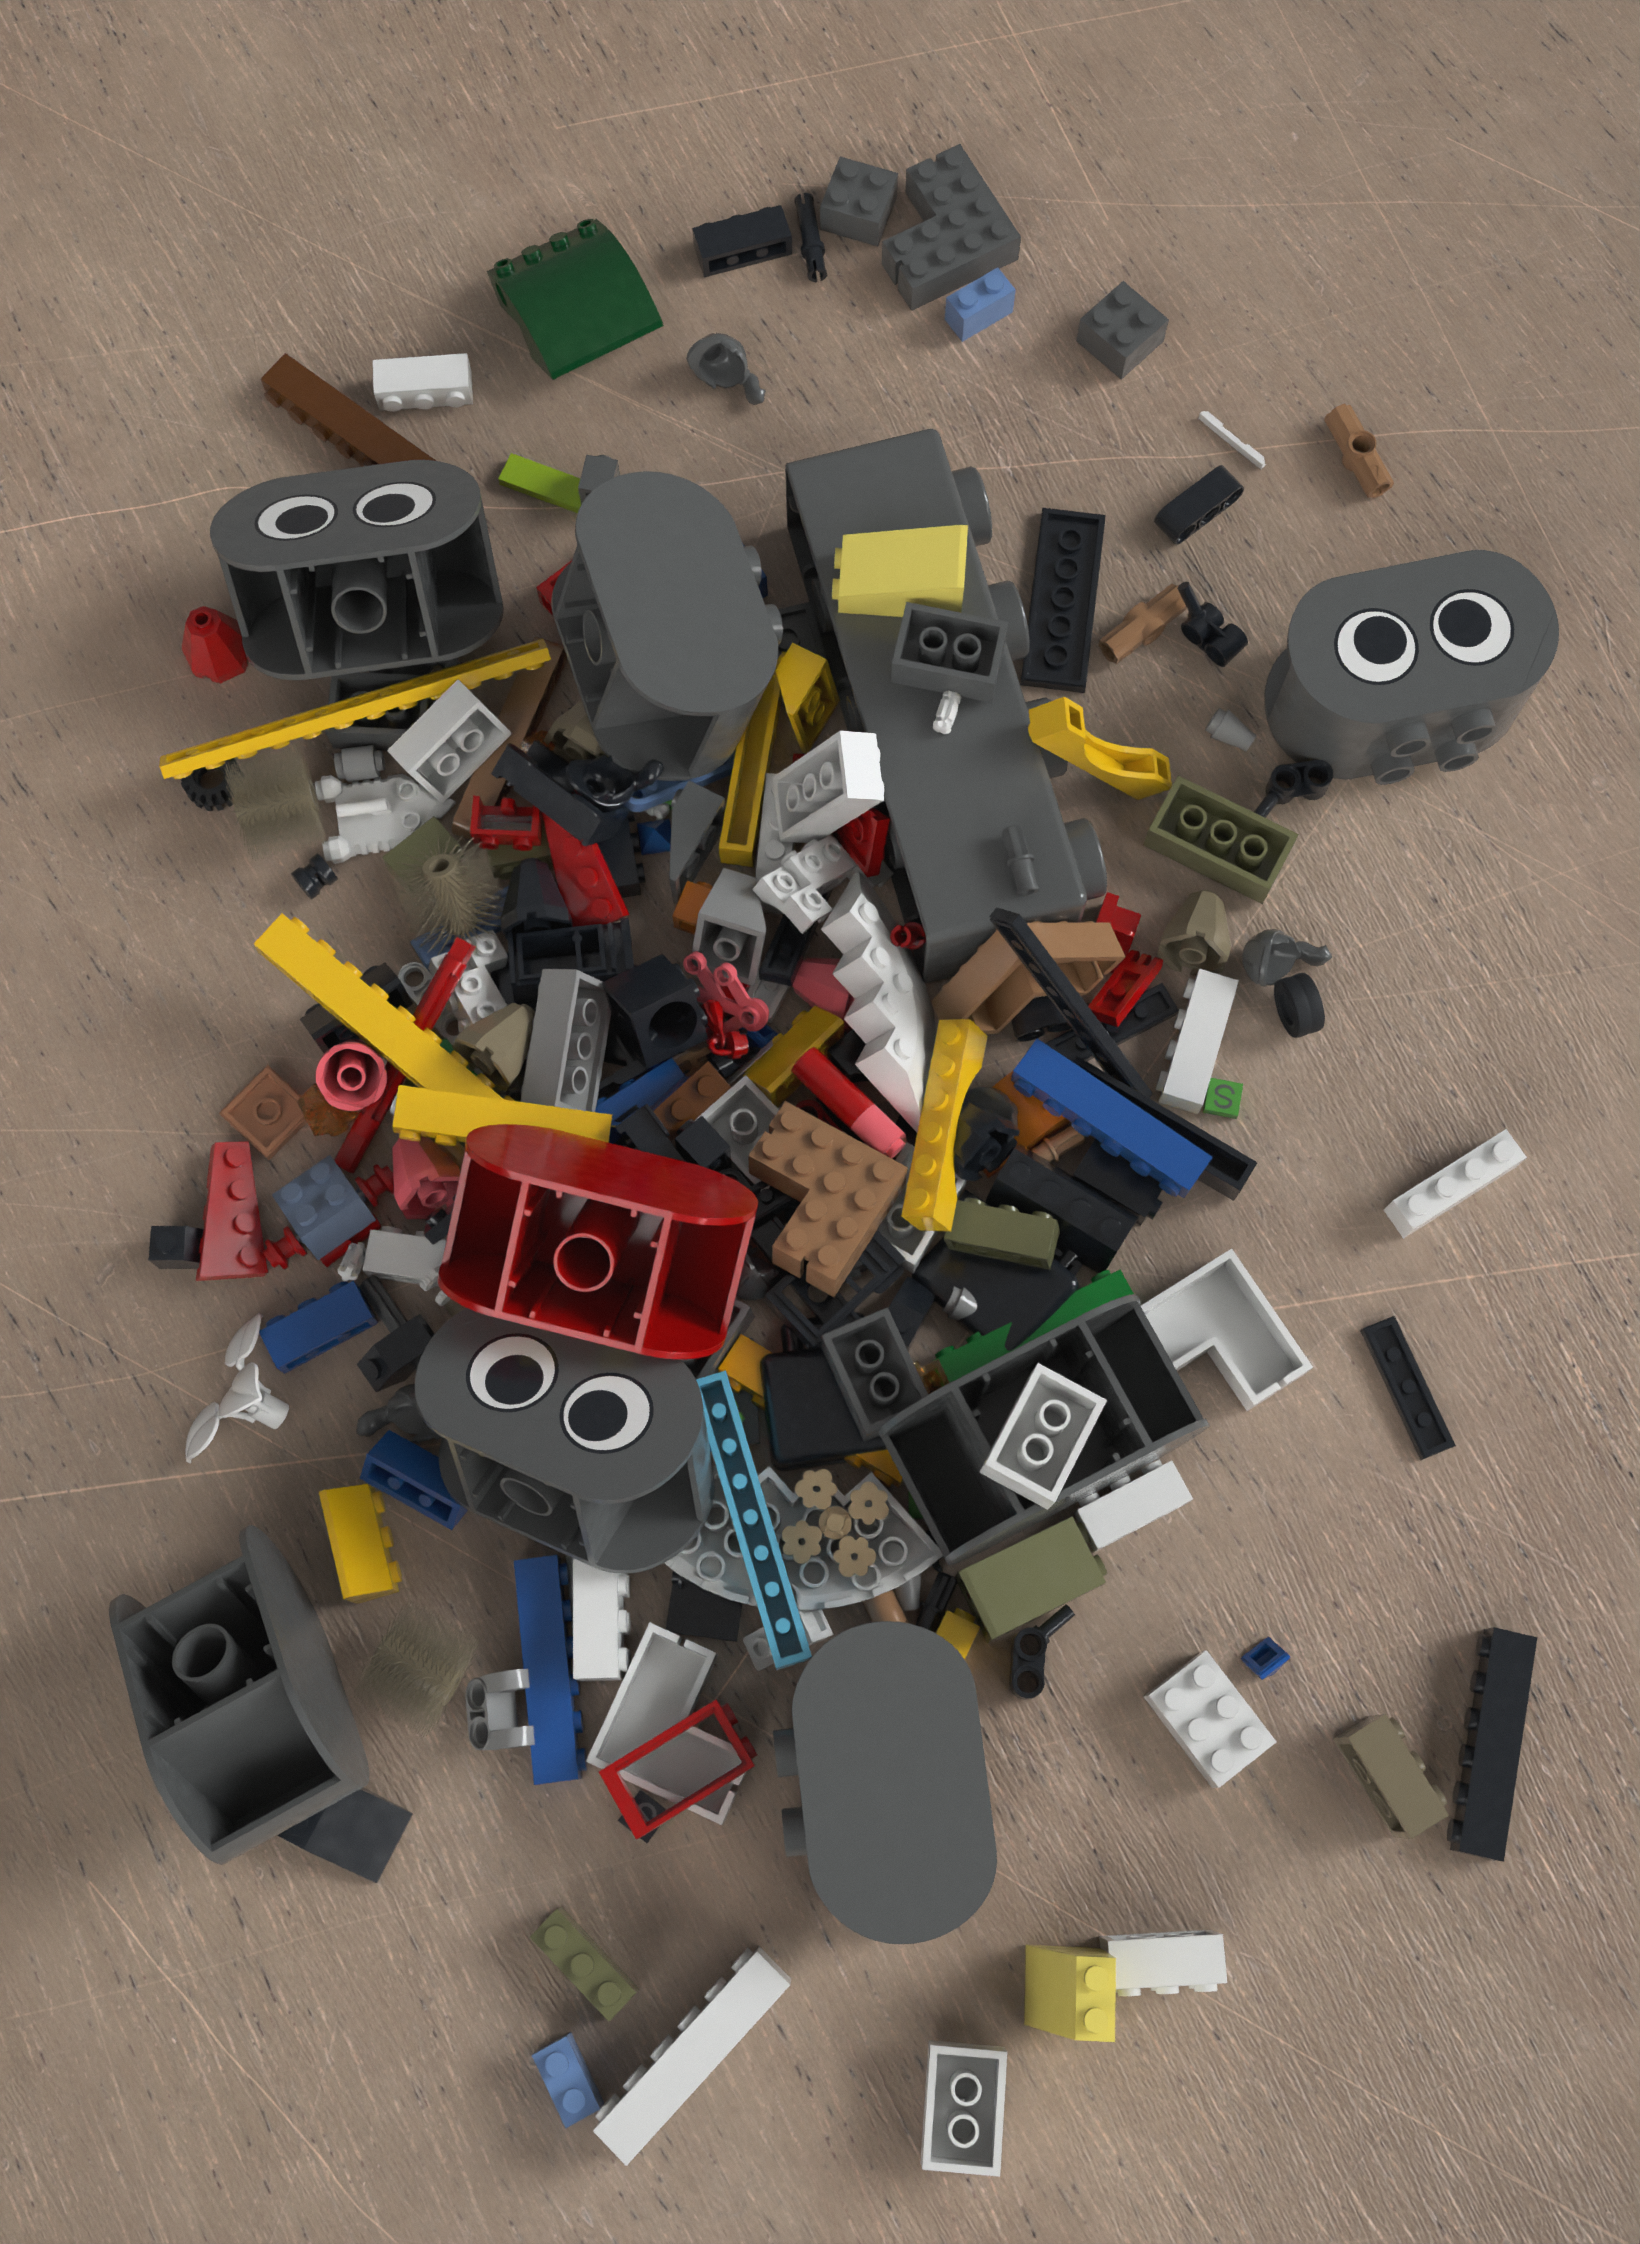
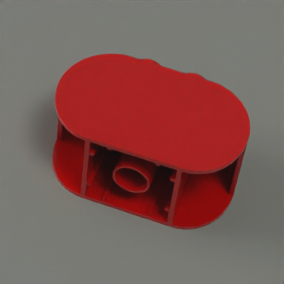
M519 1124L482 1126L469 1132L466 1138L465 1153L446 1245L437 1277L438 1285L453 1301L470 1310L491 1317L651 1357L695 1359L709 1356L720 1350L725 1343L756 1216L758 1200L751 1190L736 1180L696 1164L551 1128Z

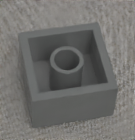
M839 157L820 206V230L878 247L897 199L898 173Z
M1122 281L1080 319L1076 341L1122 380L1164 342L1169 319L1127 283Z

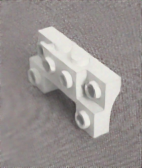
M830 835L819 842L817 839L811 840L799 853L796 850L788 853L780 861L782 867L762 877L752 890L764 903L770 904L783 912L803 934L814 922H823L832 912V907L822 895L840 885L846 877L851 880L853 875L859 871L872 888L876 885L880 888L894 873L882 860L879 875L866 877L839 841Z
M490 933L479 934L481 938L477 935L476 937H471L476 950L473 951L466 964L467 967L445 1005L447 1011L453 1012L458 1020L460 1033L466 1027L507 1006L489 973L506 967L508 955L497 936L490 935ZM448 952L430 959L428 969L433 977Z

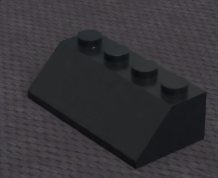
M1021 1144L1013 1149L985 1200L986 1203L995 1208H998L999 1205H1009L1017 1208L1021 1213L1032 1215L1034 1211L1050 1214L1053 1216V1219L1057 1220L1060 1229L1056 1247L1060 1250L1067 1249L1074 1252L1078 1256L1080 1263L1098 1274L1107 1270L1139 1216Z

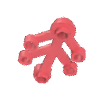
M694 951L684 958L683 966L685 970L692 975H697L704 987H698L700 997L697 998V1002L704 1004L708 1000L719 1001L724 1012L734 1015L723 1022L722 1029L725 1036L727 1032L736 1031L742 1027L749 1031H759L767 1024L769 1018L768 1006L759 998L749 997L737 977L736 968L732 964L722 963L712 974L707 966L706 957L701 952ZM692 959L697 961L698 967L692 963ZM722 970L727 972L729 979L724 977ZM719 985L728 986L735 1000L727 998ZM707 1027L706 1033L708 1039L706 1040V1042L709 1043L710 1039L714 1036L709 1027Z

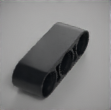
M1220 465L1164 506L1156 515L1154 523L1174 544L1178 545L1235 503L1243 494L1244 487L1223 465Z

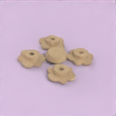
M820 1469L816 1473L813 1470L805 1471L803 1474L804 1480L798 1481L795 1485V1493L798 1497L803 1498V1505L806 1508L816 1506L824 1510L819 1518L820 1529L816 1526L809 1527L808 1523L803 1520L798 1521L796 1526L785 1527L782 1531V1539L785 1542L783 1545L784 1554L788 1556L793 1555L794 1561L798 1564L807 1563L811 1555L816 1556L820 1553L821 1547L818 1543L821 1541L823 1533L830 1539H841L839 1542L840 1550L834 1552L833 1558L835 1562L840 1563L839 1572L842 1576L851 1577L855 1573L858 1576L866 1575L868 1572L867 1566L872 1565L876 1560V1553L872 1548L868 1547V1541L865 1538L860 1537L855 1540L853 1537L846 1535L852 1526L851 1517L854 1519L862 1518L863 1523L866 1525L873 1524L875 1519L882 1520L887 1517L889 1513V1508L885 1503L888 1498L887 1493L884 1490H878L873 1482L863 1483L860 1490H853L850 1493L852 1503L849 1506L848 1513L841 1507H830L832 1503L831 1496L837 1493V1486L832 1483L830 1471L827 1469ZM819 1487L820 1491L816 1493L813 1491V1488ZM867 1501H870L872 1503V1506L866 1507L865 1503ZM800 1539H804L805 1544L800 1545L798 1541ZM856 1554L858 1558L856 1560H852L851 1555Z

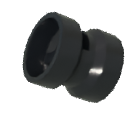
M318 853L309 859L307 866L304 868L299 867L291 873L294 880L311 900L320 894V889L323 886H330L338 880L333 870Z

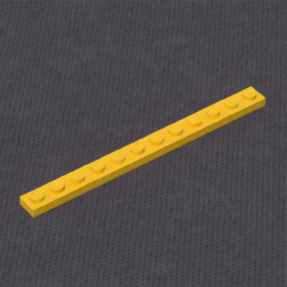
M544 639L536 640L160 756L159 768L164 779L170 777L182 779L190 776L193 770L199 768H218L225 764V760L235 757L247 759L256 755L258 750L267 747L279 749L287 746L290 740L296 738L312 739L319 736L322 730L332 727L344 729L353 725L355 720L367 717L369 720L376 719L385 715L387 710L397 707L400 710L409 709L416 706L419 700L429 697L432 700H437L458 679L470 690L480 686L481 681L487 679L502 680L512 676L513 671L526 668V670L538 669L544 666L546 661L551 660Z

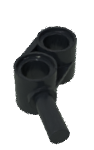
M1181 583L1177 589L1189 611L1187 614L1188 619L1181 624L1184 636L1204 651L1216 665L1225 667L1248 645L1247 636L1238 626L1232 623H1228L1221 629L1220 627L1224 624V617L1218 608L1208 602L1200 605L1190 583Z
M1323 760L1277 766L1266 785V796L1254 813L1266 818L1276 804H1286L1294 797L1303 796L1308 800L1322 798L1333 779L1332 767ZM1309 777H1317L1322 783H1313ZM1276 781L1286 782L1289 788L1280 787Z
M1048 996L1032 999L1011 1020L1015 1039L1018 1042L1031 1041L1044 1036L1045 1027H1047L1049 1032H1062L1072 1029Z
M1067 1604L1040 1627L1035 1625L1033 1628H1025L1013 1638L1009 1685L1012 1693L1017 1698L1023 1700L1032 1699L1043 1691L1045 1685V1652L1047 1644L1050 1643L1049 1638L1075 1616ZM1024 1635H1031L1037 1639L1039 1649L1035 1655L1029 1656L1022 1652L1020 1640ZM1022 1672H1029L1036 1679V1688L1031 1693L1021 1691L1017 1685L1018 1676Z

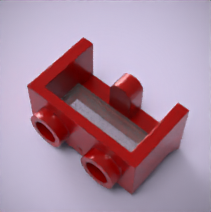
M473 795L470 835L473 838L474 844H479L480 848L486 850H496L499 848V845H512V848L518 851H530L533 849V846H541L543 816L542 811L534 805L533 807H517L515 800L511 798H502L501 806H484L481 797Z

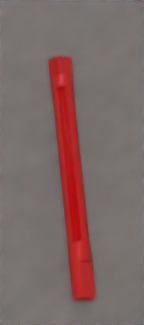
M457 937L413 1014L416 1018L413 1023L422 1031L426 1028L432 1031L476 946L462 938ZM388 1061L385 1065L387 1083L382 1096L376 1102L361 1109L334 1158L337 1165L347 1172H355L398 1092V1086L402 1085L406 1079V1076Z

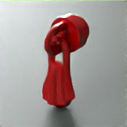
M714 1000L706 1001L701 1008L708 1020L706 1025L714 1036L708 1043L709 1050L716 1055H727L729 1059H740L742 1055H746L748 1052V1039L746 1035L740 1034L739 1031H730L725 1036L722 1029L723 1008L720 1002Z

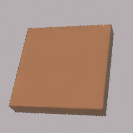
M267 1065L219 1114L265 1158L270 1160L317 1113V1110Z

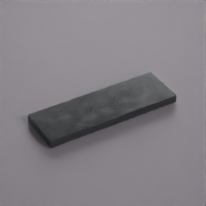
M1042 508L1028 619L1030 645L1029 653L1023 659L1020 683L1022 686L1085 693L1106 515Z

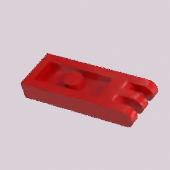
M1130 950L1088 1006L1100 1022L1118 1027L1161 970L1163 959L1154 957L1152 960L1151 955L1143 953L1140 956L1139 951Z

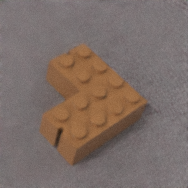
M1041 921L1027 923L1080 995H1087L1104 978L1102 974H1108L1125 958L1110 923H1094L1093 921L1083 923H1068L1067 921L1042 923ZM996 929V932L986 943L978 947L973 957L959 968V972L942 986L941 991L931 1002L939 1020L971 1019L985 1034H999L1035 996L1047 995Z
M785 1101L769 1124V1133L766 1131L763 1133L748 1155L749 1174L801 1202L772 1246V1263L801 1278L804 1273V1259L809 1261L806 1269V1282L835 1297L906 1186L908 1167Z

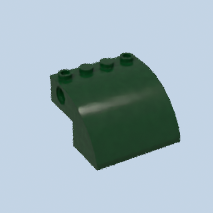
M585 219L577 224L576 229L567 233H556L549 238V242L540 246L532 245L522 250V255L513 259L499 260L494 264V268L486 271L500 306L520 326L532 359L552 380L664 326L657 307L631 258L613 233L597 219Z

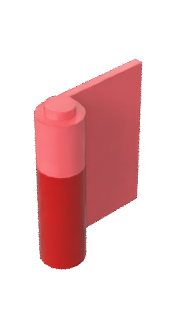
M816 1047L809 1049L797 1060L791 1072L866 1145L886 1156L888 1155L890 1158H894L902 1151L907 1142L906 1134Z

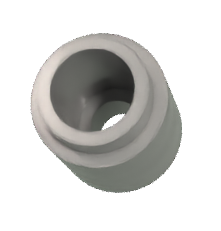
M375 745L342 749L341 753L334 754L335 769L339 780L346 779L350 782L379 778L380 771L385 770L382 750L377 751Z

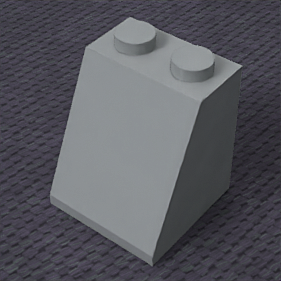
M723 868L698 913L692 952H701L706 957L707 966L711 973L722 963L727 962L736 968L737 977L741 983L754 986L766 934L761 901L752 890L757 884L756 878ZM692 959V963L698 967L697 961ZM722 970L724 977L729 978L727 972Z

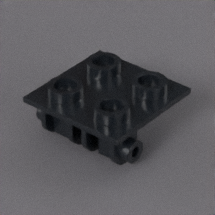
M673 1570L671 1581L673 1584L665 1630L672 1633L737 1642L743 1603L729 1600L707 1591Z

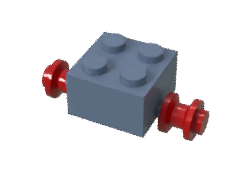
M329 1155L273 1193V1198L291 1223L295 1234L289 1226L283 1228L284 1237L277 1242L270 1239L264 1241L267 1249L262 1252L274 1268L280 1265L284 1270L287 1269L290 1257L296 1253L303 1257L308 1254L302 1244H305L316 1259L319 1260L376 1220L364 1203L367 1200L365 1197L376 1207L379 1205V1195L385 1191L394 1194L393 1172L386 1165L381 1169L378 1164L374 1165V1174L365 1180L359 1176L354 1179L362 1191L359 1188L355 1190L331 1155Z

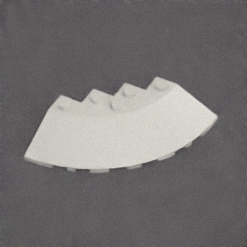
M858 871L853 875L821 930L843 953L832 974L854 998L844 1020L866 1043L855 1065L910 1126L918 1132L937 1034L934 1012L926 985L911 949L900 948L901 946L896 947L891 942L890 934L893 928L898 926L876 891Z
M715 1465L713 1467L715 1481L714 1500L704 1526L684 1550L665 1562V1564L680 1576L707 1591L729 1600L758 1607ZM770 1466L758 1475L798 1611H815L843 1607L872 1599L901 1586L921 1574L943 1556L939 1547L871 1472L845 1496L837 1488V1493L831 1496L832 1503L830 1507H841L849 1513V1506L852 1503L850 1493L853 1490H860L861 1485L865 1482H873L878 1490H884L887 1493L888 1498L885 1502L889 1508L887 1517L882 1520L875 1519L871 1525L864 1524L862 1518L854 1519L851 1517L852 1526L846 1535L853 1537L855 1540L860 1537L865 1538L868 1541V1547L875 1551L876 1560L872 1565L867 1566V1574L858 1576L855 1573L851 1577L842 1576L839 1572L840 1563L835 1562L833 1558L834 1552L840 1550L839 1542L841 1539H830L823 1533L822 1539L818 1543L821 1547L820 1553L816 1556L811 1555L807 1563L798 1564L794 1561L793 1555L788 1556L783 1552L785 1542L782 1539V1531L787 1526H796V1523L801 1520L806 1521L809 1527L816 1526L820 1529L819 1518L824 1510L816 1506L806 1508L803 1505V1498L798 1497L795 1492L793 1493ZM814 1487L813 1491L818 1493L820 1488ZM867 1501L865 1503V1506L871 1507L872 1503L870 1501ZM800 1539L798 1543L800 1545H804L805 1540ZM856 1554L851 1555L852 1560H856L858 1558Z

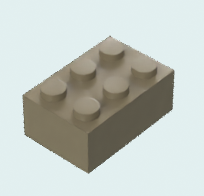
M1386 1714L1368 1716L1334 1737L1333 1740L1393 1837L1413 1839L1449 1816L1444 1808L1447 1805L1446 1798L1435 1784H1429L1423 1774L1426 1771V1767L1415 1751L1409 1752L1402 1738L1405 1737V1734L1399 1723L1393 1717L1389 1719Z

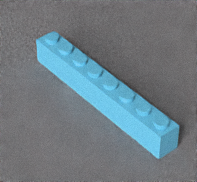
M725 1370L696 1379L702 1396L710 1448L776 1670L810 1660L812 1658L727 1372Z

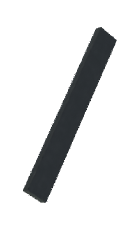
M996 907L989 916L990 921L1105 1073L1150 1098L1153 1095L1152 1091L1022 916L1018 913Z

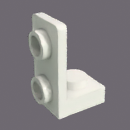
M822 1610L798 1611L808 1645L820 1642L834 1635ZM764 1627L743 1638V1642L756 1670L760 1671L774 1664Z

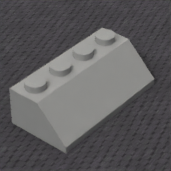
M542 970L541 982L538 986L536 1012L532 1021L533 1030L530 1048L527 1053L525 1078L521 1088V1102L595 1112L611 1017V1010L602 981L579 970Z

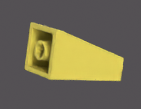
M968 525L843 535L842 548H835L834 569H840V579L833 578L832 599L838 600V613L903 617L906 602L961 613Z
M1025 1945L1024 2025L1072 2040L1115 2042L1116 1958L1101 1948Z

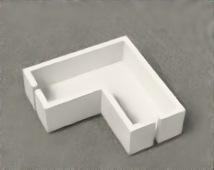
M1232 1249L1141 1305L1176 1370H1180L1207 1352L1246 1411L1302 1377L1313 1368Z
M649 1622L586 1762L604 1769L690 1716L694 1711L718 1654L687 1639L683 1645L684 1647L679 1645L682 1640L680 1636ZM692 1727L625 1768L620 1774L624 1780L677 1804L735 1768L742 1761L731 1743L701 1729ZM746 1773L694 1804L688 1810L723 1825L737 1795V1792L731 1790L734 1783L741 1786Z

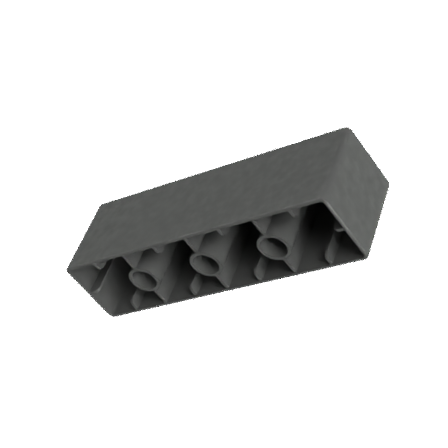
M935 429L921 430L786 463L788 532L838 692L839 704L847 731L876 734L877 747L880 750L881 779L884 783V801L873 808L890 819L884 846L885 859L888 868L894 873L891 879L904 923L918 922L922 924L925 932L926 943L919 949H912L924 983L954 977L959 972V968L973 957L978 947L986 943L996 932V927L989 918L996 907L1020 914L1026 923L1041 921L1042 923H1057L1060 921L1080 923L1087 900L1102 897L1107 891V872L1104 856L1096 831L1089 820L1081 818L1065 823L1063 821L1050 779L1063 776L1067 771L1068 761L1033 743L1029 736V709L1048 703L1051 700L1045 697L1025 702L1012 662L1026 658L1029 653V631L1022 600L1016 586L1011 581L1006 580L988 585L976 547L990 543L992 538L991 511L980 473L972 466L951 471L941 436ZM968 525L961 613L1009 623L992 703L961 697V702L949 734L936 732L933 729V722L936 719V713L943 698V693L891 682L892 660L903 617L838 613V600L832 599L833 578L840 579V569H834L835 548H842L843 535ZM1012 825H1021L1023 827L1029 853L1034 855L1035 858L1032 865L1040 890L1032 895L1018 896L1012 869L1007 867L1006 864L1009 857L1002 832L1005 828Z

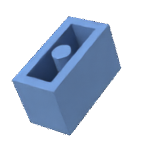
M997 267L946 297L945 321L963 342L1013 312L1016 289Z
M571 2032L538 2049L532 2055L565 2128L600 2110L604 2105L601 2094Z

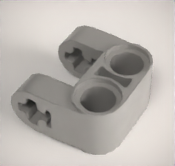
M528 1669L491 1673L474 1678L468 1683L465 1694L468 1734L470 1743L476 1750H499L535 1745L533 1726L518 1727L515 1691L530 1688Z

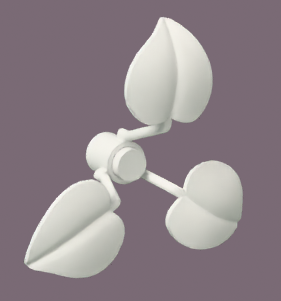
M258 1313L237 1331L227 1348L225 1364L229 1367L236 1365L239 1373L234 1378L232 1387H230L222 1399L220 1407L216 1402L211 1403L200 1412L193 1422L187 1437L185 1450L186 1462L190 1464L191 1459L198 1456L210 1444L217 1432L221 1418L234 1417L245 1419L251 1423L257 1420L272 1429H277L287 1416L289 1405L270 1395L271 1390L258 1380V1365L253 1362L246 1366L244 1364L245 1358L252 1352L256 1344L261 1318L263 1317L261 1313Z

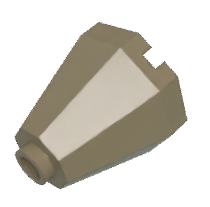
M582 700L555 720L544 738V742L547 745L551 741L555 745L553 752L567 763L577 759H595L606 755L596 740Z
M1201 890L1189 895L1166 926L1157 951V955L1172 970L1181 972L1182 966L1192 968L1190 975L1193 976L1197 975L1199 969L1212 973L1223 972L1231 949L1224 902L1214 892L1209 890Z
M511 1003L466 1027L456 1037L452 1047L468 1061V1069L473 1072L477 1067L495 1084V1088L506 1091L516 1080L530 1048L533 1030L532 1021L535 1011L526 1004L518 1005Z

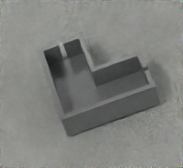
M961 144L937 154L935 162L928 158L906 169L905 193L924 222L882 241L881 264L894 285L898 284V291L911 311L977 280L997 267L1000 269L1019 259L1020 234Z

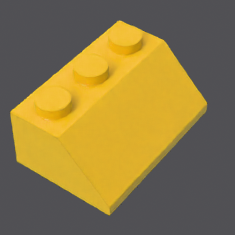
M792 643L787 652L784 651L780 654L775 671L786 711L801 751L807 754L840 699L827 659Z
M814 1006L809 1012L803 1010L792 1021L791 1025L793 1027L785 1035L780 1033L772 1039L773 1046L744 1071L743 1077L746 1075L778 1108L802 1084L791 1072L797 1060L812 1047H816L827 1057V1050L844 1037V1021L840 1017L817 1006Z
M369 1484L319 1491L343 1599L360 1604L398 1593L397 1583L402 1582V1574L398 1561H392L389 1548L394 1546L390 1527L383 1525L381 1513L385 1512L386 1508L381 1491L376 1492L375 1488Z

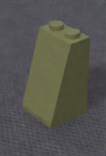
M1070 1517L958 1571L955 1576L957 1584L973 1616L976 1617L975 1620L978 1626H980V1630L987 1643L1106 1583L1103 1576L1107 1575V1570L1098 1554L1092 1556L1086 1544L1091 1540L1082 1522L1076 1524L1073 1517Z

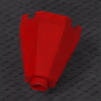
M206 606L190 611L185 623L181 649L194 675L199 678L204 676L210 678L213 682L221 684L245 673L248 664L238 621L216 609Z

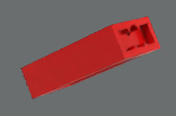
M717 1699L599 1771L636 1840L755 1767L752 1759L758 1756L747 1735L740 1739L733 1725L739 1721L728 1702L721 1706ZM715 1714L742 1763L647 1822L620 1772Z

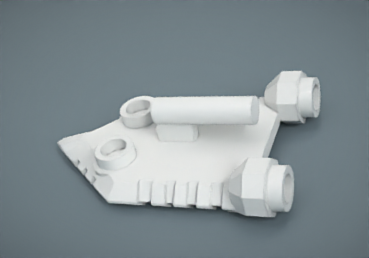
M404 774L391 775L386 779H381V777L374 778L373 781L366 779L361 783L354 781L348 785L347 783H341L340 780L332 775L322 776L320 781H315L318 800H325L326 803H336L340 836L329 837L328 841H324V844L322 843L325 860L333 861L334 864L345 862L349 858L357 856V854L367 855L369 852L379 853L380 850L384 852L390 851L433 816L436 819H441L456 804L455 801L449 798L442 804L420 783L417 784L416 780Z

